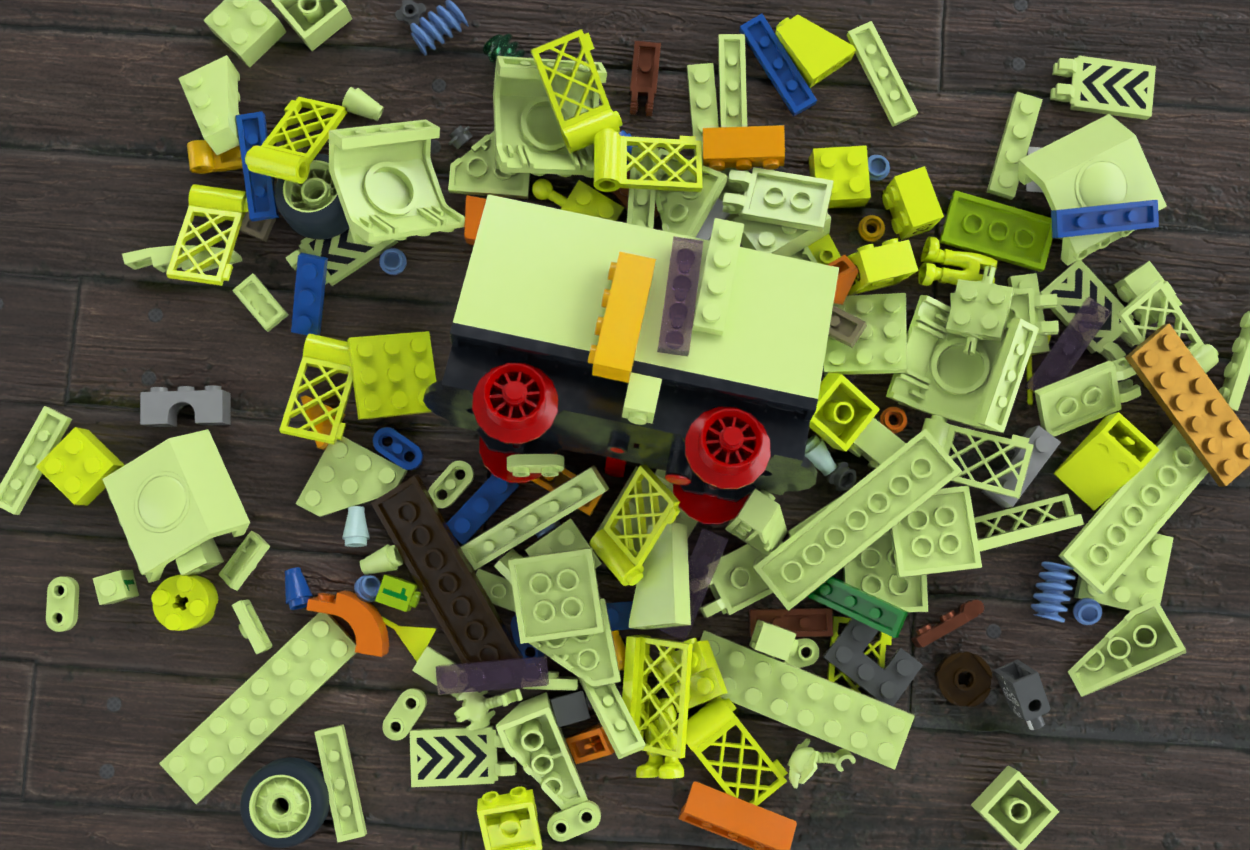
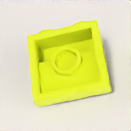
M696 638L684 641V643L693 644L688 709H691L728 692L709 641H697ZM683 649L674 650L670 654L677 666L682 662ZM665 659L657 666L664 678L673 671ZM675 675L668 684L676 694L680 691L681 682Z
M519 786L511 789L510 793L502 795L495 791H490L478 799L477 814L485 850H542V839L533 789L526 790L525 787Z

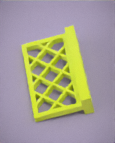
M647 635L626 636L622 699L642 738L644 739V730L647 727L655 737V740L651 744H646L642 751L680 759L685 758L693 647L691 643L651 638V636ZM650 644L656 645L662 654L655 661L649 655ZM676 648L683 649V659L678 666L670 656ZM664 659L673 670L665 678L657 667ZM651 672L654 673L660 682L653 689L647 683L648 674ZM675 675L681 682L680 691L676 694L668 684ZM662 687L670 697V700L663 706L655 695ZM648 700H651L658 710L652 717H649L645 711V704ZM673 703L679 711V717L675 722L672 721L666 712ZM660 715L668 726L662 734H660L653 723ZM671 732L677 739L676 750L670 749L664 740Z

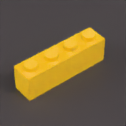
M619 252L617 263L611 262L608 280L612 281L611 290H604L601 307L606 308L604 317L598 316L594 334L599 336L598 345H591L588 363L593 364L592 375L629 383L656 259Z

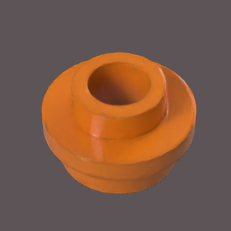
M889 407L881 413L880 423L892 433H899L906 427L907 416L902 409ZM890 416L897 418L896 425L889 423L888 419Z

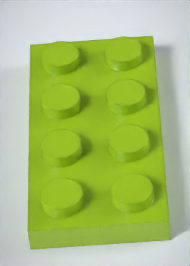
M955 190L952 193L939 243L1042 272L1045 269L1053 239L1052 219Z

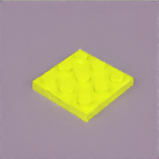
M429 331L348 338L358 420L432 412L423 402L426 388L436 382Z

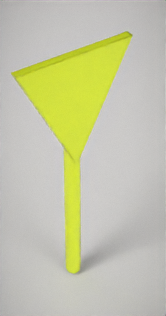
M382 616L384 623L396 631L417 662L430 643L437 628L398 626Z

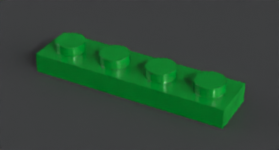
M830 577L807 596L893 638H898L908 611L834 577Z

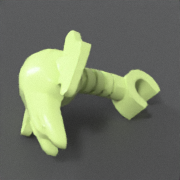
M475 686L470 687L456 698L457 701L463 700L462 707L454 713L457 718L456 721H471V724L466 727L468 731L487 727L490 725V719L495 715V711H489V709L501 705L505 707L512 702L523 700L520 689L485 698L482 695L488 693L487 689L479 693Z
M805 739L801 744L797 745L787 764L790 766L789 780L792 786L797 789L798 783L804 784L817 770V763L834 764L838 771L842 772L844 770L841 763L844 759H849L852 764L856 760L852 753L846 749H839L835 753L815 751L814 748L808 747L810 739Z

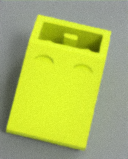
M1117 412L1105 416L1053 474L1094 511L1140 472L1160 449L1123 415Z

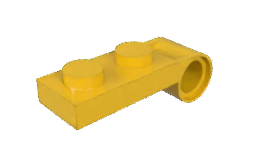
M195 140L187 143L189 167L192 173L205 174L243 169L240 145L220 155H216L206 140Z

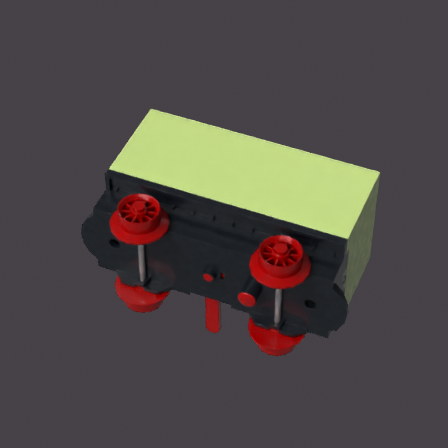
M488 195L450 331L452 347L443 380L435 382L426 388L423 402L436 415L449 420L450 426L477 431L480 436L479 453L484 466L495 477L509 483H526L542 476L541 473H530L527 477L513 476V472L507 470V457L511 455L557 454L561 449L583 454L592 453L607 457L605 473L609 476L623 477L626 461L666 471L665 479L673 483V494L680 501L679 508L690 518L701 523L722 524L734 519L755 489L758 491L763 489L769 493L783 495L785 491H801L809 489L816 484L817 470L813 463L804 455L810 420L817 408L839 267L740 247L723 335L694 331L692 328L710 243L709 240ZM619 252L656 259L631 371L632 373L662 379L652 424L638 425L628 421V418H623V407L629 383L592 375L593 364L588 363L591 345H598L599 336L594 335L598 316L604 317L606 308L601 307L604 290H611L612 281L608 280L611 262L617 263Z

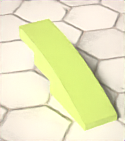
M176 245L152 247L123 253L124 264L134 270L153 265V267L161 272H167ZM185 245L187 251L196 247L195 245ZM209 247L214 255L224 250V248ZM204 250L193 256V259L199 264L211 256L207 250ZM233 250L229 264L241 262V255ZM188 259L180 263L177 269L182 267V270L186 271L194 267V265ZM214 263L202 271L205 272L219 267Z

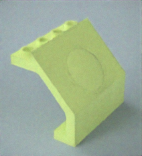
M497 56L493 89L496 170L509 175L531 173L536 176L558 174L562 177L584 175L585 177L594 178V144L573 153L568 151L534 58ZM541 59L543 65L551 69L556 61L555 59ZM561 60L557 71L570 77L575 61ZM594 62L601 83H606L607 72L602 62ZM580 64L574 79L587 85L591 75L589 68ZM545 69L547 76L549 78L551 72ZM555 74L551 83L553 91L562 95L568 80ZM593 81L591 87H593V88L596 89L595 84H594V81ZM572 82L566 97L580 102L585 87ZM589 90L583 105L590 108L599 106L598 93ZM555 96V97H556V100H557V102H558V104H559V101H560L561 98L558 97V96ZM566 100L561 109L564 120L573 117L578 107ZM582 108L580 113H583L587 110Z
M1110 114L1019 160L1018 180L1024 185L1034 181L1042 189L1051 210L1146 200H1158V211L1167 207L1136 135ZM1135 230L1063 237L1061 260L1068 266L1077 260L1084 259L1087 255L1098 249L1107 247L1119 238L1130 235Z
M417 120L329 130V172L355 244L367 242L368 244L377 245L385 240H405L409 236H429L432 232H452L456 228L465 227V217L446 204L431 162V139L439 138L440 127L428 120Z
M920 295L907 333V373L893 374L886 397L897 401L899 405L928 414L942 416L948 420L970 427L1004 433L1039 328L1020 318H1012L1011 323H1006L1001 342L988 339L978 340L975 355H970V351L969 355L963 353L967 338L959 334L946 332L951 307L928 295Z
M209 429L169 438L102 479L109 499L117 513L119 523L126 535L128 545L136 559L138 569L142 575H146L149 583L160 580L163 570L169 562L213 537L232 532L233 537L244 535L250 524Z

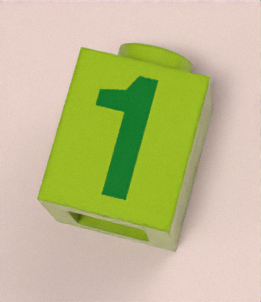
M387 574L383 577L375 601L408 612L411 611L412 607L416 608L421 592L418 591L419 587L416 583Z

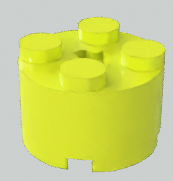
M175 575L164 580L156 591L153 592L151 597L153 611L157 620L169 630L183 631L198 628L207 624L213 618L216 605L218 604V593L212 582L199 575ZM185 597H187L188 602H186L184 606L183 602L185 601Z

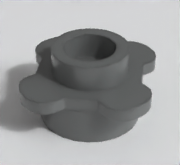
M402 0V6L400 10L396 11L395 16L398 21H404L409 26L412 23L419 25V18L423 17L422 14L426 12V7L423 3L418 4L412 0Z
M461 125L449 135L452 140L448 144H453L458 150L470 140L473 135L469 132V125L465 129Z
M842 461L828 476V482L834 484L837 491L848 490L856 482V471L850 469L847 462Z

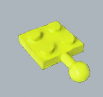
M538 179L532 186L533 195L537 199H549L562 207L561 210L617 221L624 210V207L580 180L568 198L553 190L551 182L547 179Z

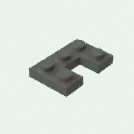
M851 618L822 658L873 698L894 706L923 665L902 648H898L883 669L862 653L878 630Z

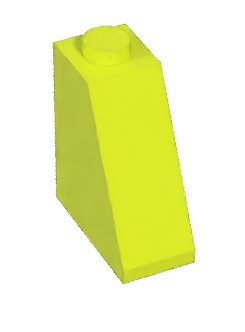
M796 15L792 19L785 18L776 26V36L809 88L851 61L856 52L853 45L800 15Z

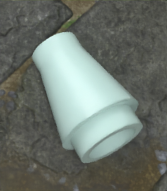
M817 435L807 439L804 456L824 476L832 473L837 468V465L833 461L822 438L819 439Z
M348 507L347 520L342 536L347 547L367 546V540L370 539L364 507Z

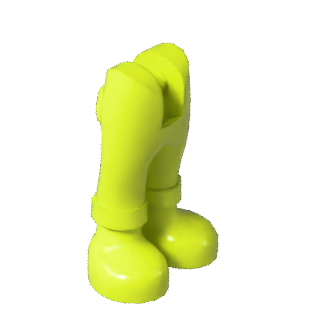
M929 236L921 254V262L924 263L919 268L918 281L920 285L929 286L936 280L939 283L957 285L958 279L975 282L982 281L983 275L979 274V270H985L986 266H989L990 269L991 267L997 269L998 261L978 253L952 251L949 249L941 250L939 240L936 237ZM932 263L956 266L962 268L963 270H954L945 267L939 268Z
M670 698L660 699V703L662 704V706L666 704L670 700ZM651 700L646 702L645 711L649 717H652L658 710ZM672 704L666 712L672 721L675 722L677 714ZM661 715L653 722L660 734L668 728ZM647 727L644 730L646 743L651 744L655 737ZM671 732L664 740L670 749L676 750L677 739ZM647 752V755H649L648 761L636 769L637 778L659 777L661 779L684 777V768L678 758Z

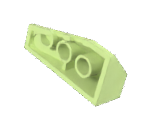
M1155 599L1130 611L1068 673L1081 697L1187 652L1158 600Z
M547 693L520 702L496 725L506 752L523 766V770L541 785V789L561 810L588 800L561 727L557 725L554 710Z

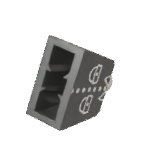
M1018 659L993 670L1011 711L1026 721L1030 730L1042 728L1045 725L1042 715L1048 713L1051 708L1039 673Z

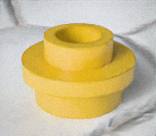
M875 215L864 217L858 225L859 235L868 242L879 240L885 232L884 222ZM872 225L875 228V233H869L867 226Z

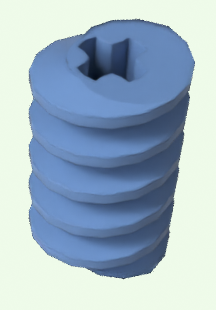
M451 0L445 1L446 9L441 5L436 7L438 16L430 11L427 13L429 21L424 17L419 18L420 27L415 23L410 24L411 36L425 56L427 55V45L435 50V40L439 41L442 45L445 43L444 34L453 38L452 28L459 33L462 32L461 22L469 27L463 13Z
M1042 562L1041 566L1047 569L1048 572L1039 573V577L1045 580V582L1036 583V587L1043 591V593H1035L1033 595L1040 602L1039 604H1031V608L1037 612V614L1033 615L1057 622H1065V619L1058 615V612H1067L1068 610L1061 602L1070 601V597L1063 592L1073 590V587L1067 584L1066 580H1075L1076 577L1069 573V570L1074 568L1053 562Z

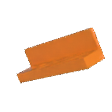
M696 781L692 783L687 802L681 808L678 818L755 850H790L797 825L796 821Z

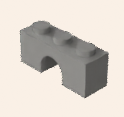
M180 386L178 391H168L166 387H151L150 392H141L140 425L147 427H177V415L187 405H191L195 411L196 424L203 426L231 425V393L222 390L221 386H205V390L195 391V387Z
M1040 426L1028 428L1022 436L1030 438L1029 444H1033L1034 448L1021 495L1061 443ZM1016 447L1013 449L1015 454L1010 460L1012 465L1024 459L1025 449ZM1008 463L1001 470H997L995 475L1008 469ZM1020 466L1019 468L1015 469L1016 472L1018 473V475L1020 474V470H1021V467H1022V466ZM1012 471L998 479L1003 488L1015 491L1018 480ZM995 481L989 484L998 487ZM986 490L981 491L1002 508L1013 507L1018 501L1014 497Z

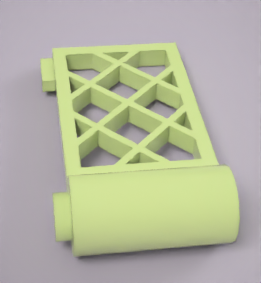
M1155 281L1117 314L1137 346H1139L1145 340L1146 330L1159 329L1165 324L1167 312H1171L1176 318L1175 332L1179 337L1181 333L1188 335L1192 343L1187 348L1204 372L1207 373L1219 362L1218 351L1212 345H1205L1174 300L1173 296L1176 293L1168 281ZM1158 291L1162 297L1160 308L1150 307L1152 295ZM1136 309H1142L1140 325H1134L1128 317ZM1150 310L1159 311L1157 327L1147 326Z
M932 415L931 419L925 418L922 431L926 429L948 455H950L952 448L955 454L950 456L951 459L954 460L958 457L965 469L953 478L952 482L1017 499L1020 498L1034 448L1033 444H1029L1030 438L1013 434L1012 439L966 429L947 423V418L938 415ZM955 434L967 435L972 444L957 452L953 445ZM972 437L979 438L980 440L975 442ZM986 441L995 442L1000 451L985 459L978 446ZM1000 444H1004V445H1008V446L1005 447L1004 449H1002V447L1000 446ZM1015 447L1025 449L1024 459L1012 465L1005 453ZM975 448L982 461L967 468L960 456ZM1003 455L1009 468L995 475L988 462ZM985 464L992 477L982 483L975 481L970 472ZM1020 466H1022V467H1021V470H1020V474L1018 475V473L1016 472L1015 469H1017V468H1019ZM1012 471L1018 480L1015 491L1003 488L998 479ZM968 474L970 479L962 478V476ZM995 481L998 487L989 484Z

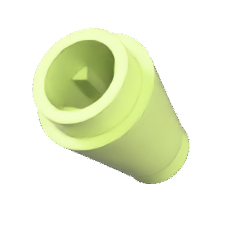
M350 87L342 102V106L346 107L347 112L376 121L379 120L384 109L383 106L379 105L378 102L359 88L354 89Z
M389 544L365 559L360 560V567L364 575L394 571L398 569V566L403 565V559L396 546H390Z

